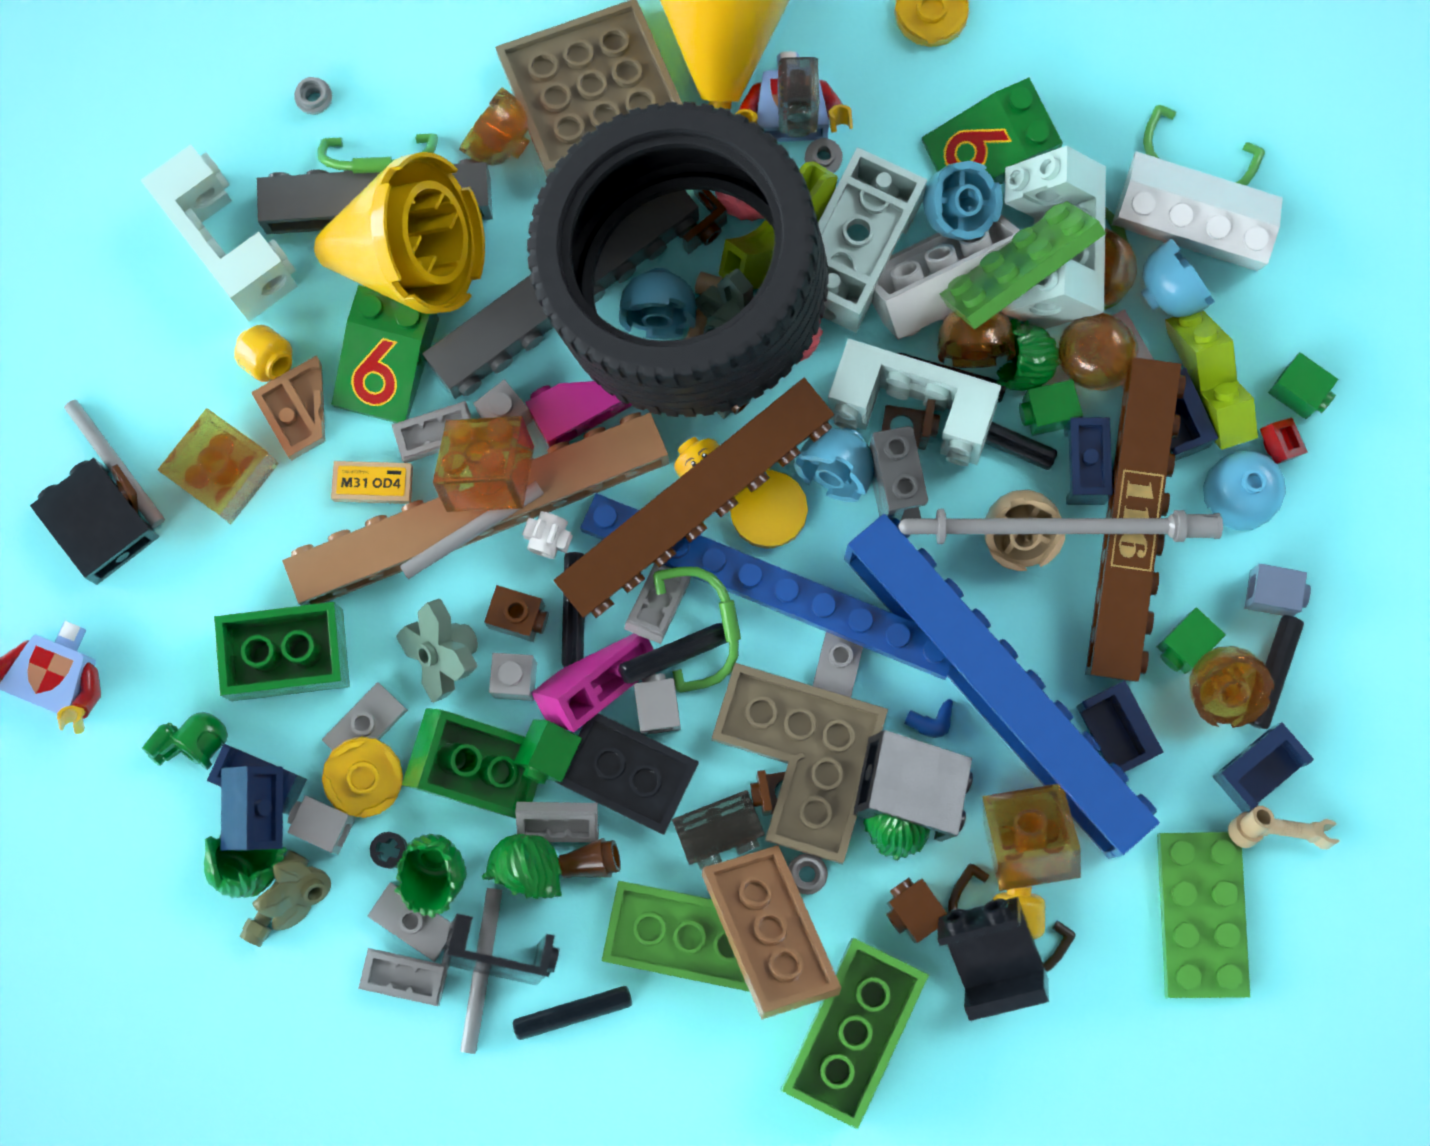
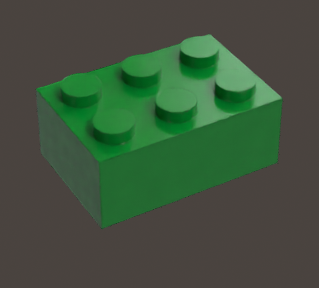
M335 602L214 616L220 696L233 702L350 687L344 612Z

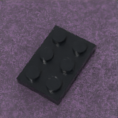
M599 713L583 725L578 735L582 739L562 782H555L665 836L696 772L699 761Z

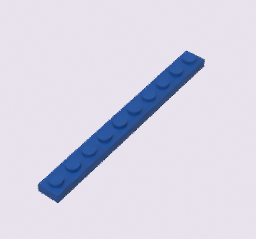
M596 493L580 526L581 532L603 540L639 510ZM701 535L691 543L685 538L673 547L677 554L664 564L670 568H702L713 573L725 585L727 592L942 680H946L952 663L915 622ZM691 576V577L696 578V579H698V580H700V581H703V582H705V583H708L707 581H705V580H703V579H700V578H698V577H696V576Z

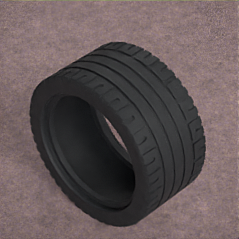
M665 102V105L661 106L656 103L647 105V108L644 109L638 107L629 110L630 113L623 115L621 113L612 117L613 120L608 123L604 121L596 126L595 131L592 133L589 131L582 136V141L578 144L574 143L567 150L568 154L559 159L555 164L556 169L554 172L551 171L546 178V185L541 187L537 196L538 204H534L531 214L533 221H530L528 229L530 238L527 240V251L530 256L527 259L528 268L531 271L532 286L536 290L535 295L546 317L580 366L596 384L601 385L610 395H615L618 400L626 404L631 403L634 408L642 411L647 409L650 413L658 415L666 413L670 417H679V415L696 417L697 414L708 416L714 415L716 411L726 412L732 410L731 407L738 405L740 407L747 404V400L753 397L757 399L764 394L763 391L768 388L771 390L775 387L781 377L785 378L792 371L791 367L794 364L797 365L804 357L803 352L809 349L813 342L812 337L817 334L820 327L819 320L823 318L825 312L824 302L827 301L829 273L827 270V256L810 192L802 173L799 171V167L794 159L790 158L789 152L783 145H778L777 139L769 132L765 133L763 127L755 122L750 123L748 118L738 113L734 115L731 110L722 107L715 109L714 105L704 103L700 106L696 105L695 102H683V104ZM683 190H710L733 196L747 203L768 221L775 231V243L767 275L752 300L736 316L718 328L687 339L669 341L650 340L625 333L598 315L594 298V278L603 247L616 227L629 214L648 201L662 195Z

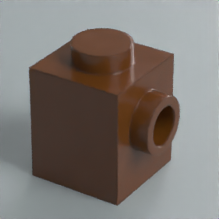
M496 585L484 623L488 629L534 642L536 633L543 634L549 612L544 610L546 605L542 598Z
M910 877L899 883L890 890L894 898L886 903L891 909L886 913V916L899 934L906 931L914 943H919L937 930L938 917L947 914L923 878L913 883Z

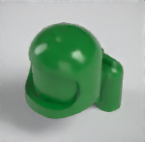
M198 712L191 715L179 729L171 722L160 725L141 749L158 766L181 753L208 771L212 766L210 759L227 742L228 733L225 725L219 718L207 712Z

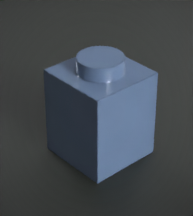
M1259 563L1249 572L1244 609L1280 616H1295L1302 611V608H1306L1309 603L1311 586L1306 584L1307 572Z

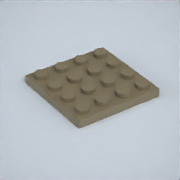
M628 0L495 46L497 57L546 177H548L551 171L554 172L556 169L555 164L562 156L565 157L568 154L567 150L574 143L578 144L582 141V136L589 131L591 133L595 131L596 126L604 121L608 123L616 115L621 113L625 115L630 113L629 110L638 107L644 109L647 108V105L658 103L659 106L665 105V102L683 104L637 0Z

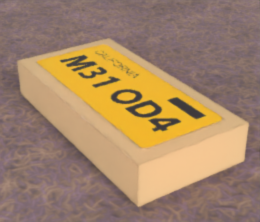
M334 461L331 499L333 502L408 504L411 502L413 465L412 463Z

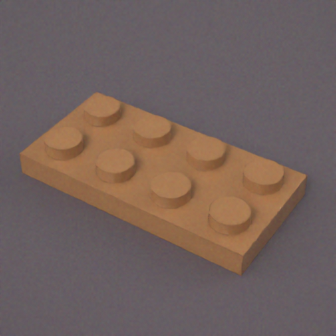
M779 845L703 868V880L761 1020L840 994V983Z

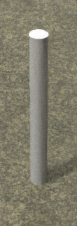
M77 399L66 403L64 406L65 411L112 473V466L118 464L137 492L138 510L152 528L160 526L165 521V518Z
M534 481L400 565L402 571L408 579L412 578L544 495L537 482Z
M487 888L477 953L490 956L493 954L503 892L501 889ZM473 972L460 1052L476 1054L489 975Z

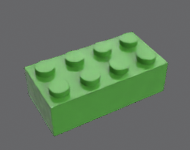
M851 938L835 971L841 986L840 994L821 1001L781 1086V1092L858 1130L929 974L862 941Z

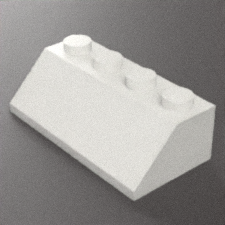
M1136 151L1112 225L1123 227L1127 231L1162 242L1172 238L1178 247L1259 271L1268 264L1280 229L1283 197Z
M1000 215L999 220L993 222L989 230L984 233L985 235L980 238L960 241L936 233L891 255L876 284L872 301L884 326L899 340L903 337L917 334L921 328L938 320H945L953 316L954 312L946 306L939 294L948 288L949 283L954 278L967 274L980 265V261L987 254L999 251L1010 243L1013 236L1020 229L1003 215Z

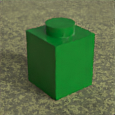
M1299 352L1287 365L1268 391V394L1304 419H1307L1316 410L1321 414L1326 410L1336 396L1331 389L1339 379Z
M1073 379L1026 391L1022 403L1019 404V414L1023 426H1029L1032 436L1062 430L1070 417H1083Z
M1196 607L1171 630L1156 648L1162 652L1160 657L1168 667L1176 672L1181 670L1184 674H1187L1208 655L1226 634Z
M533 719L513 763L525 769L523 776L539 784L545 785L547 780L562 782L582 738L549 720Z

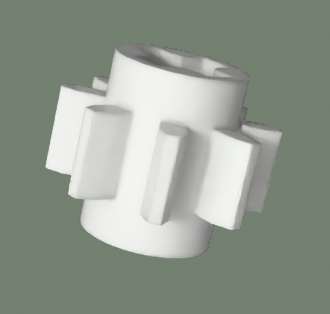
M543 511L540 512L537 520L528 517L522 533L524 539L529 540L527 550L549 559H555L558 550L567 553L573 537L571 535L572 532L565 530L568 521Z

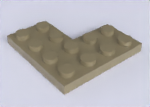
M735 663L711 741L788 764L765 841L843 865L857 819L853 812L868 738L883 730L888 709Z

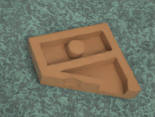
M317 356L310 358L251 392L291 461L325 442L322 363Z

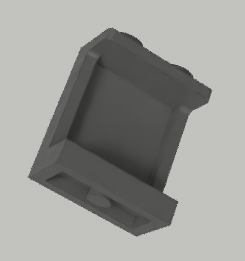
M906 426L872 433L869 445L875 472L872 485L879 517L885 513L890 520L893 518H897L899 521L907 518H921L919 507L927 505L928 495L913 428Z

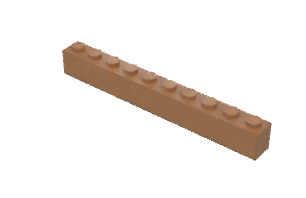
M641 412L632 413L619 421L620 425L607 430L605 427L592 429L583 435L584 439L572 444H569L568 441L557 443L548 448V453L535 459L532 456H526L514 461L511 464L512 468L498 474L496 471L485 472L477 476L473 484L460 488L459 485L445 488L438 493V498L425 503L423 500L410 502L401 508L402 512L388 518L387 515L375 516L367 520L363 528L350 532L348 529L331 534L326 543L316 547L308 544L291 551V557L283 559L282 562L298 604L302 606L326 603L403 572L400 565L534 481L537 482L544 495L458 549L527 522L528 517L532 519L537 518L541 511L549 513L670 464L667 450L651 413L642 415Z

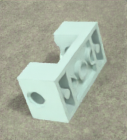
M190 144L140 179V181L246 320L250 322L298 287L291 276L296 269L274 239L267 243L259 231L228 254L223 251L202 222L232 202L224 190L230 184L220 172L221 170L207 152L199 155L192 144Z
M1064 146L1005 168V204L1033 217L1034 224L1043 219L1045 213L1051 207L1068 201L1097 219L1105 231L1106 166L1069 146ZM1105 235L1002 309V313L1019 319L1022 322L1027 320L1029 325H1036L1043 329L1104 313Z
M858 147L818 222L827 256V270L829 273L827 301L824 302L825 312L823 318L857 333L873 301L876 284L901 234H907L923 202L928 180ZM855 224L863 225L867 228L869 236L865 240L854 241L847 234L848 228Z
M848 338L828 395V407L835 414L831 420H834L836 426L842 429L851 428L856 430L860 428L866 430L880 388L885 389L889 396L896 399L907 400L908 397L924 401V406H926L928 399H935V411L944 412L946 409H950L942 435L943 443L940 454L946 455L947 461L959 466H968L969 463L978 465L997 408L1001 385Z

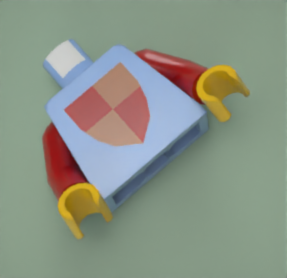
M784 51L777 55V70H766L763 72L762 82L752 85L741 103L739 111L735 113V115L738 113L748 118L750 123L755 122L763 127L764 132H769L777 139V142L828 139L829 120L832 133L837 132L836 126L840 124H845L849 126V129H853L852 109L847 105H843L827 81L819 79L816 69H800L799 53L794 51Z
M64 620L54 642L35 634L30 640H24L0 657V690L57 713L60 731L64 730L66 724L73 722L74 733L82 734L85 729L83 719L89 716L101 698L99 672L95 667L96 659L77 651L87 630Z

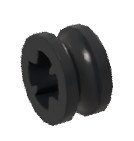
M383 832L377 835L371 842L370 856L379 867L394 869L397 868V863L402 858L403 851L407 850L408 844L399 834ZM392 839H394L398 843L394 848L400 849L397 858L389 857L385 862L381 858L384 853L379 852L382 843L390 844Z

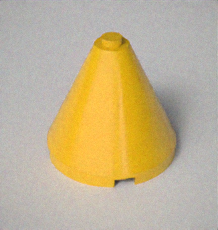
M660 0L701 100L709 101V105H714L715 109L720 107L731 109L732 102L740 101L790 0Z
M419 152L401 156L391 162L319 232L315 239V256L323 267L418 312L425 314L452 312L462 307L472 297L467 291L472 280L481 279L484 267L485 233L481 212L471 187L461 188L452 174L456 173L458 169L444 157L430 152Z

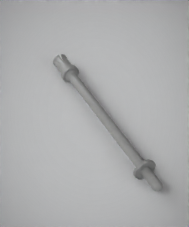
M938 508L936 518L903 519L899 523V530L903 534H936L937 544H944L947 534H1167L1170 538H1173L1174 542H1184L1186 538L1220 539L1223 532V520L1220 513L1186 514L1184 510H1174L1173 514H1170L1167 518H947L944 508Z

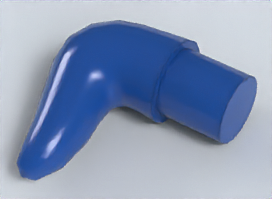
M951 699L946 700L941 705L936 718H931L927 715L923 716L910 710L904 724L918 730V733L932 738L943 737L949 732L951 726L953 701Z

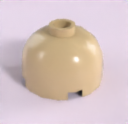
M1016 490L1001 496L989 508L985 518L1062 517L1057 506L1044 494L1032 490ZM984 534L985 542L993 559L1003 567L1016 571H1027L1026 567L1039 564L1040 567L1048 564L1059 554L1065 542V534Z

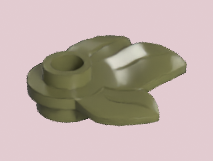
M283 861L273 866V873L277 883L256 898L252 905L261 914L273 917L272 928L274 930H285L301 922L307 916L312 905L319 903L327 896L331 888V880L325 871L312 866L307 867L303 861Z

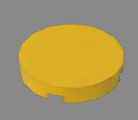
M896 0L894 9L896 24L903 35L917 45L927 47L946 45L958 38L966 27L969 14V0Z
M768 470L766 473L770 479L752 493L748 488H745L735 497L739 504L730 511L731 520L738 535L752 546L764 549L777 548L795 540L803 530L808 514L806 495L799 483L785 473Z
M362 736L345 740L334 748L324 763L322 775L325 795L332 805L341 812L361 818L381 814L393 805L401 791L403 781L400 760L392 748L376 738Z

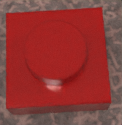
M1292 417L1270 423L1259 429L1264 439L1265 450L1276 464L1296 459L1308 453Z

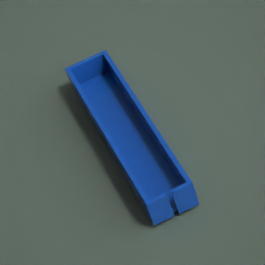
M883 513L847 544L844 556L845 562L891 613L915 622L952 663L947 677L1108 859L1125 855L1160 824L1159 820L1154 816L1157 813L1154 805L1143 794L1140 793L1138 796L1134 794L1126 785L1129 779L1124 771L1114 762L1108 764L1098 753L1101 750L1098 742L1088 732L1080 733L1070 722L1073 716L1067 707L1059 700H1056L1054 703L1043 691L1046 686L1041 678L1031 669L1025 671L1015 660L1018 658L1015 649L1003 638L998 641L988 630L991 624L984 614L977 608L971 611L961 598L964 594L959 586L952 579L947 578L944 580L934 569L937 564L933 557L924 548L917 550L907 539L910 537V534H903L899 530L900 521L897 518L890 520Z

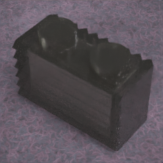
M784 57L779 61L777 89L778 130L782 134H787L790 137H805L817 131L820 97L818 58Z
M748 790L672 819L689 866L698 864L700 870H703L704 867L723 862L720 855L736 849L737 855H742L759 848L758 840L765 837Z

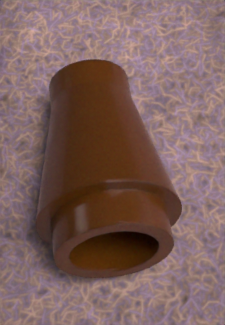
M601 838L558 857L563 879L571 877L611 878L612 873L620 872L621 870L620 854L615 840L606 841L604 838Z

